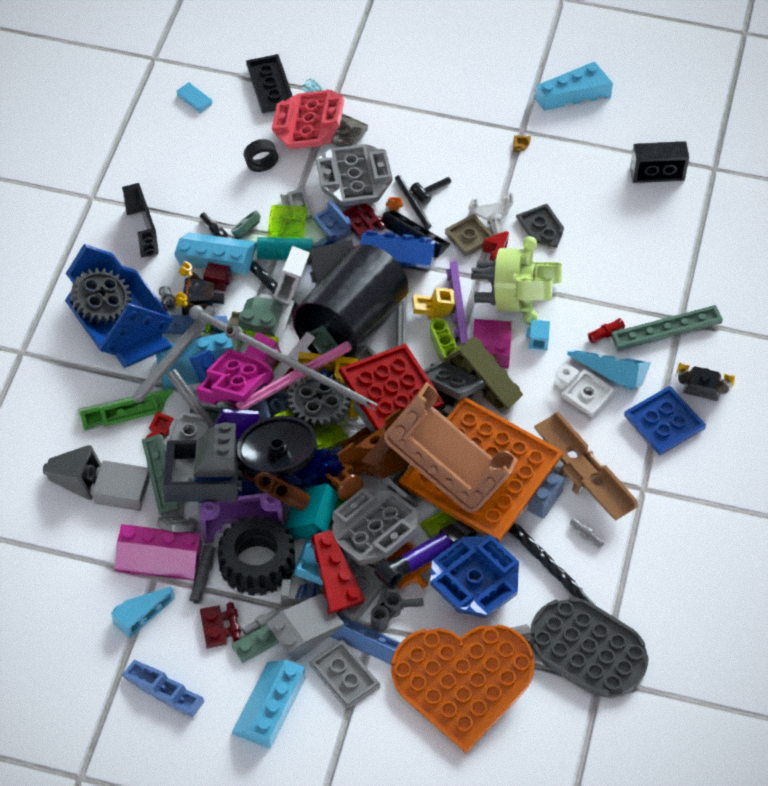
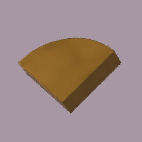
M514 135L513 152L525 150L530 145L531 136Z

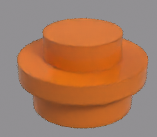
M388 197L385 206L389 207V210H399V208L403 207L402 199L399 197Z

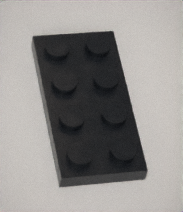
M279 54L246 60V67L261 113L275 111L277 103L286 101L293 96Z

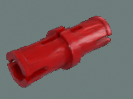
M618 318L611 323H604L600 328L589 332L587 337L592 344L601 339L609 338L612 332L625 329L624 321Z

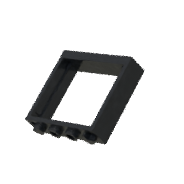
M197 440L167 441L163 483L164 502L238 501V492L242 491L243 466L239 461L237 445L235 477H231V481L174 482L176 459H195Z

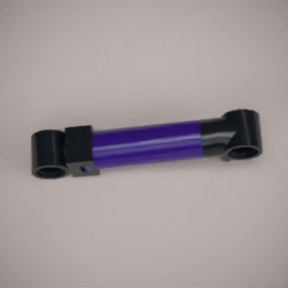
M456 520L453 524L450 523L441 528L438 535L392 561L384 560L379 563L374 570V575L389 589L394 590L403 577L430 563L460 538L476 536L477 532L463 522Z

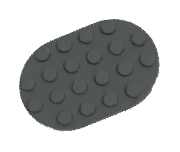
M569 598V600L560 601L556 599L544 605L534 616L530 630L532 636L531 647L535 655L545 666L584 691L601 697H617L634 690L645 677L649 656L642 637L633 628L591 602L579 598Z

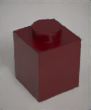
M208 262L203 274V280L213 282L215 290L223 292L232 283L233 275L230 274V266Z

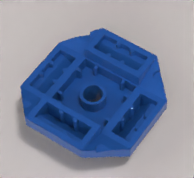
M492 535L462 537L432 560L430 585L458 613L488 618L517 595L519 561Z

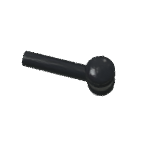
M448 176L425 188L419 182H415L411 185L410 191L413 192V195L423 205H426L432 199L429 193L450 184L452 181Z

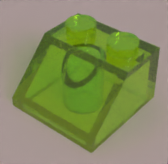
M271 205L268 237L306 238L308 207Z

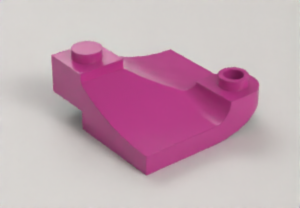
M227 349L206 371L207 378L196 389L199 401L216 405L221 400H234L245 403L262 384L267 386L274 379L272 367L264 360Z

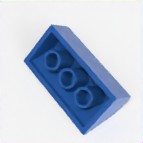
M367 230L361 236L360 245L369 244L381 248L394 257L401 266L431 269L433 265L436 241H432L430 237L415 239L413 235L405 234L403 237H399L391 232H385V235L377 234V231Z

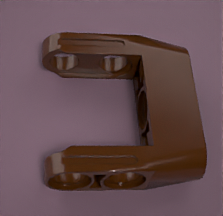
M244 467L242 469L243 476L255 483L256 487L261 491L300 511L307 507L310 495L297 485L283 477H275L268 472H260L257 475L248 476L247 470ZM263 476L269 478L268 485H264L263 480L265 477Z

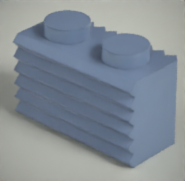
M551 472L528 503L527 510L542 519L545 518L553 504H555V501H557V498L563 493L564 477Z

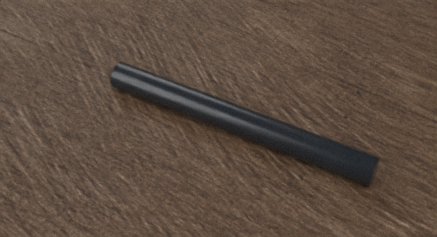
M397 175L395 180L423 226L426 229H430L432 225L401 175Z

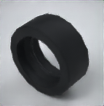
M267 139L251 142L246 146L243 153L247 167L254 172H263L271 169L279 159L274 143ZM261 152H269L264 158L253 159L254 156Z

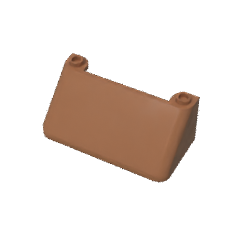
M426 382L384 434V440L389 447L465 511L470 513L476 512L511 475L518 459L510 452L504 450L491 457L432 407L438 399V394Z

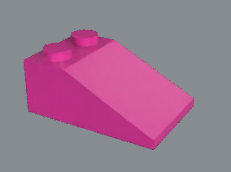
M474 319L473 336L483 343L484 348L495 357L496 362L501 368H509L512 321Z

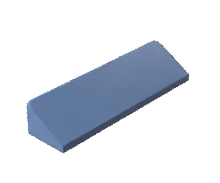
M337 614L345 625L330 637L338 641L343 639L347 645L391 665L394 652L401 642Z

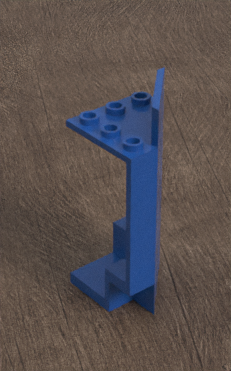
M84 243L65 273L72 284L77 276H81L82 272L87 274L88 269L94 273L96 268H98L99 272H102L103 268H105L106 273L109 274L112 270L113 276L119 274V280L125 279L124 285H129L128 291L132 292L130 296L132 298L131 304L128 303L114 323L108 320L107 325L104 324L103 320H100L99 324H97L96 319L89 322L90 317L88 316L83 319L84 313H77L79 307H73L74 301L70 300L72 295L69 293L66 297L65 302L98 349L115 355L123 368H127L172 348L173 346L164 336V333L173 318L165 310L162 303L135 269L121 265L113 253Z

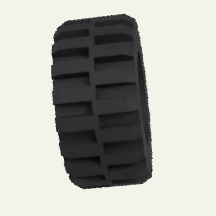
M253 516L250 519L247 517L241 518L240 522L235 521L231 524V528H226L223 536L218 541L219 571L223 580L227 581L228 586L232 589L236 587L237 592L242 594L248 592V595L255 596V593H260V596L266 595L268 591L273 593L277 591L278 586L282 587V579H290L295 567L294 540L292 535L289 534V530L285 526L281 527V523L277 520L271 521V518L266 516L264 518H259V516ZM253 546L266 547L275 553L270 561L261 565L246 564L238 558L245 549Z

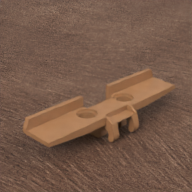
M558 411L534 426V429L545 442L563 451L560 461L564 465L561 467L559 475L565 479L567 474L574 482L572 491L576 495L579 493L580 488L583 487L615 521L638 508L637 499L606 464L602 465L593 455V451L588 449V444ZM574 451L577 457L571 458L568 456V453Z

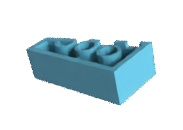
M594 61L536 85L535 100L543 110L565 107V104L574 103L575 105L580 104L584 100L590 99V101H595L599 97L611 98L613 82Z

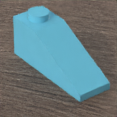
M170 586L128 599L122 604L117 605L111 612L113 624L131 638L175 600L174 589Z

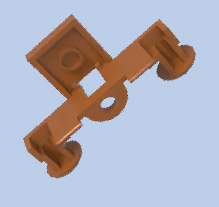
M400 408L385 418V425L373 434L365 426L341 444L342 450L337 453V456L344 470L337 477H332L329 473L325 474L329 485L337 492L341 500L347 501L363 488V480L360 475L365 472V467L361 461L402 412Z

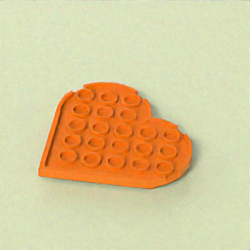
M498 624L497 626L484 627L482 625L476 627L462 637L442 628L416 631L399 644L391 662L392 680L399 695L465 754L477 744L524 694L531 684L535 670L533 652L527 640L516 630Z

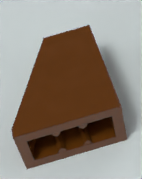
M384 435L361 461L365 467V472L370 477H378L380 479H385L411 465L386 444Z

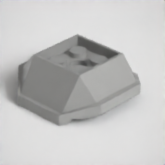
M368 144L331 148L316 159L322 191L341 206L378 202L393 181L387 151Z
M361 488L333 511L332 533L341 551L360 566L365 564L379 565V563L389 558L417 534L420 515L417 509L393 491Z

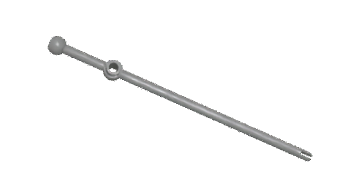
M195 305L191 307L189 314L193 320L201 319L224 331L229 339L234 341L241 340L369 409L377 410L369 406V403H372L378 407L377 403L244 334L239 326L235 324L227 325L204 313L201 306Z

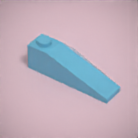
M567 351L568 356L613 382L623 385V388L630 390L642 386L651 362L631 358L616 360L617 358L611 355L599 357V354L592 352Z

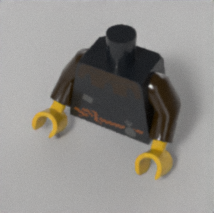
M184 262L181 265L179 274L181 276H188L185 278L183 292H178L175 296L176 306H182V315H190L189 311L195 305L201 306L205 310L207 306L213 307V304H224L225 293H215L213 282L205 281L195 272H191L192 266L189 262Z
M681 362L678 364L676 372L678 373L679 383L684 385V394L718 401L720 394H726L731 386H734L736 375L724 373L723 380L721 373L718 371L693 366L688 371L689 364L686 365Z

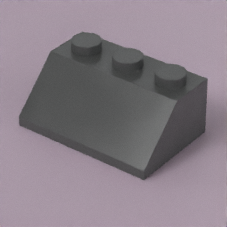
M223 422L215 424L196 441L194 477H235L236 423Z

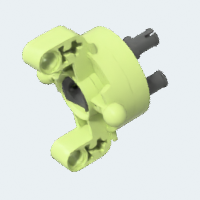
M529 236L523 240L524 249L500 248L496 260L493 262L477 261L476 268H471V272H473L471 273V280H488L492 286L491 292H475L474 303H491V305H496L498 312H525L523 319L527 324H531V320L538 319V315L534 311L533 300H551L552 284L562 283V263L533 262V253L537 247V241L534 237Z

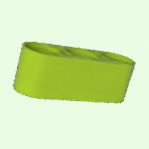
M441 318L433 319L430 323V339L441 362L445 361L444 358L457 345L446 321Z

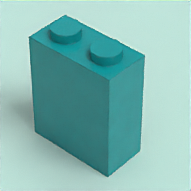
M322 484L302 489L310 495V501L303 511L291 507L285 525L289 530V534L294 539L310 538L315 534L328 531L338 500L337 492L330 485Z

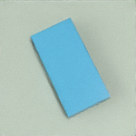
M190 82L176 90L177 96L199 113L212 104V99Z

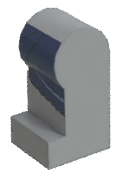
M282 579L281 606H295L320 594V586L315 583H291V580Z

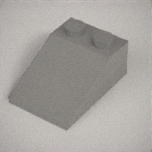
M322 593L282 611L266 623L294 662L345 625L337 613L328 615L327 600Z

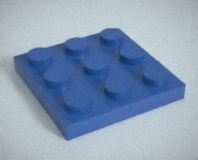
M671 386L664 388L624 412V417L659 456L706 428L703 420Z

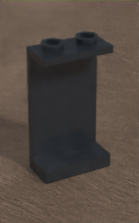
M140 183L122 186L126 214L131 215L141 212L147 229L137 232L141 258L159 254L156 229Z

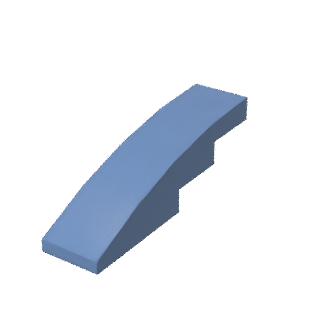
M135 659L122 674L123 678L144 692L192 718L205 702L202 696L186 690L183 684L168 678L165 672Z

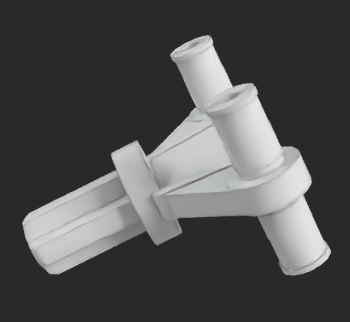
M508 192L502 202L483 205L478 204L479 200L477 198H472L468 204V214H475L486 220L491 225L493 235L502 233L501 222L504 215L514 204V194L512 192L509 194Z

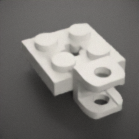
M563 364L556 372L557 379L554 381V385L562 391L561 397L593 418L612 397L615 389L586 369L579 374L580 371L571 365ZM584 391H591V396L585 395Z

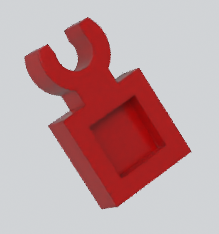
M156 412L149 426V430L152 433L148 434L146 438L158 434L168 437L169 428L174 418Z

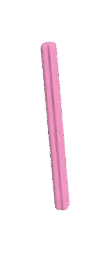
M345 341L306 363L305 366L315 371L351 351L352 347L348 341ZM294 370L253 393L245 403L237 402L236 407L238 410H246L307 375Z

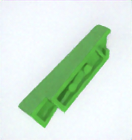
M167 388L149 392L141 403H137L132 397L79 408L78 412L83 428L87 430L101 423L105 427L156 414V412L160 413L173 391Z

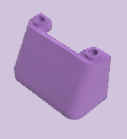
M267 493L238 496V501H205L200 506L204 544L214 543L215 535L218 532L219 534L223 533V524H230L235 521L240 522L241 518L245 517L248 519L253 518V516H259V518H264V516L270 517L271 521H279L282 527L281 501Z

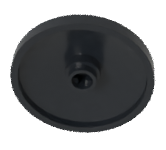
M273 416L254 423L243 432L237 444L239 461L247 471L255 475L260 472H268L275 477L287 476L301 470L310 463L317 451V438L314 429L306 421L292 416Z

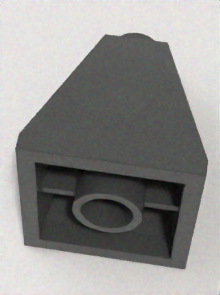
M87 445L49 458L48 462L43 465V474L47 476L49 481L87 500H92L93 495L90 494L92 484L96 482V470L98 467H101V462L92 445Z

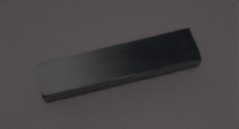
M395 210L383 213L382 219L386 229L398 236L403 237L405 234L413 235L415 239L430 237L432 241H436L435 258H438L450 246L448 241Z

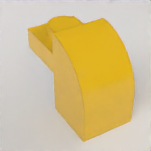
M435 287L432 296L413 294L411 298L413 314L428 315V320L442 319L448 316L455 305L453 289Z

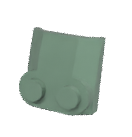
M256 296L249 298L239 314L238 326L243 332L252 334L259 332L265 336L275 337L283 305L273 299Z

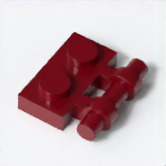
M367 203L361 204L360 207L362 209L360 210L355 205L342 212L345 217L348 216L351 220V230L359 240H361L362 234L367 232V230L375 231V227H378L382 231L386 228L383 219L374 213L373 207Z
M233 602L226 604L227 610L225 612H221L220 605L200 609L206 648L227 645L226 637L232 636L234 642L241 639L240 634L242 630L237 621L239 616L238 610ZM229 620L230 626L224 628L223 621Z

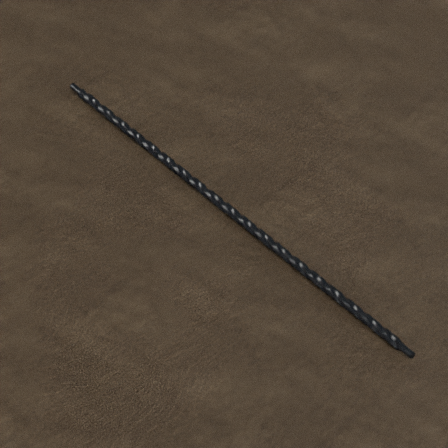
M205 212L200 214L199 217L209 226V230L215 236L232 238ZM253 260L250 271L274 294L278 283L268 276L267 272ZM296 301L294 302V305L291 310L293 314L295 312L296 307L299 305ZM514 523L509 532L574 597L595 605L583 592V588L579 587L576 581L562 567L557 565L555 560L541 546L536 544L534 539L520 525Z

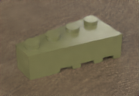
M475 336L458 345L444 358L448 363L452 362L458 368L483 379L485 387L480 389L483 391V397L500 413L509 409L524 395L520 391L519 386L509 378L508 373L499 366L495 357L484 348L483 343Z

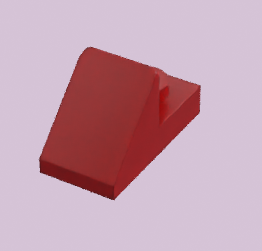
M508 231L483 240L482 251L490 253L489 261L493 262L496 260L500 248H507L509 240Z

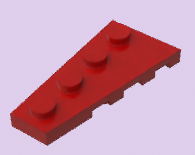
M328 530L313 535L311 541L315 559L320 569V580L323 582V594L328 604V615L363 604L366 599L332 531Z

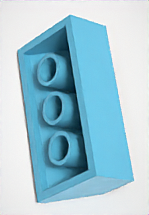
M188 232L179 238L174 255L179 265L189 262L192 267L206 269L208 262L230 266L231 273L248 275L257 248V242Z
M225 333L194 339L161 378L163 389L176 388L168 377V373L174 369L179 372L187 385L201 383L189 357L202 350H211V354H214L213 357H215L216 361L227 349L234 350L231 339ZM171 348L156 354L157 365Z
M286 659L267 662L232 730V734L271 749L306 679L305 667Z

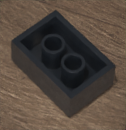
M687 142L633 144L630 162L632 183L685 181L690 158Z

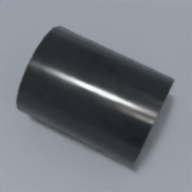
M366 244L356 245L349 249L296 307L292 318L293 328L299 340H301L306 332H311L323 325L338 345L345 341L350 343L352 350L344 354V357L355 358L405 300L409 287L403 268L394 257L381 248ZM312 344L307 347L311 353L319 354Z

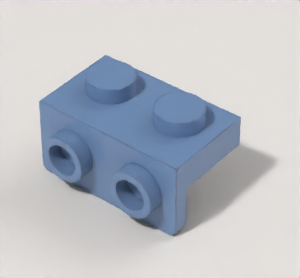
M331 200L328 201L327 209L313 215L315 224L332 243L351 234V220L348 216L345 217L340 207Z

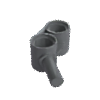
M388 592L371 610V628L378 632L386 630L389 621L399 616L403 608L424 606L423 598L403 600L399 593ZM382 617V618H384V619H382V620H377L376 618Z

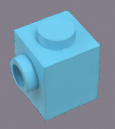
M531 320V327H527L526 338H530L529 349L548 351L550 321Z

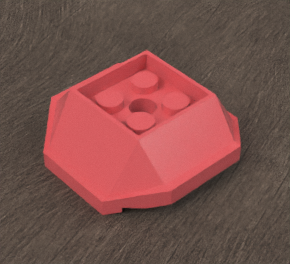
M333 90L298 93L286 101L277 103L271 128L274 135L289 150L331 144L335 131L340 126L345 102L343 95L337 94Z

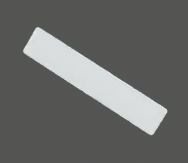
M306 332L287 356L296 361L299 357V352H304L315 337ZM281 362L273 371L274 379L269 384L283 377L291 367Z

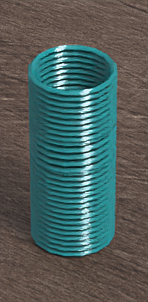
M258 236L257 260L274 259L286 261L292 246L308 251L313 248V239Z

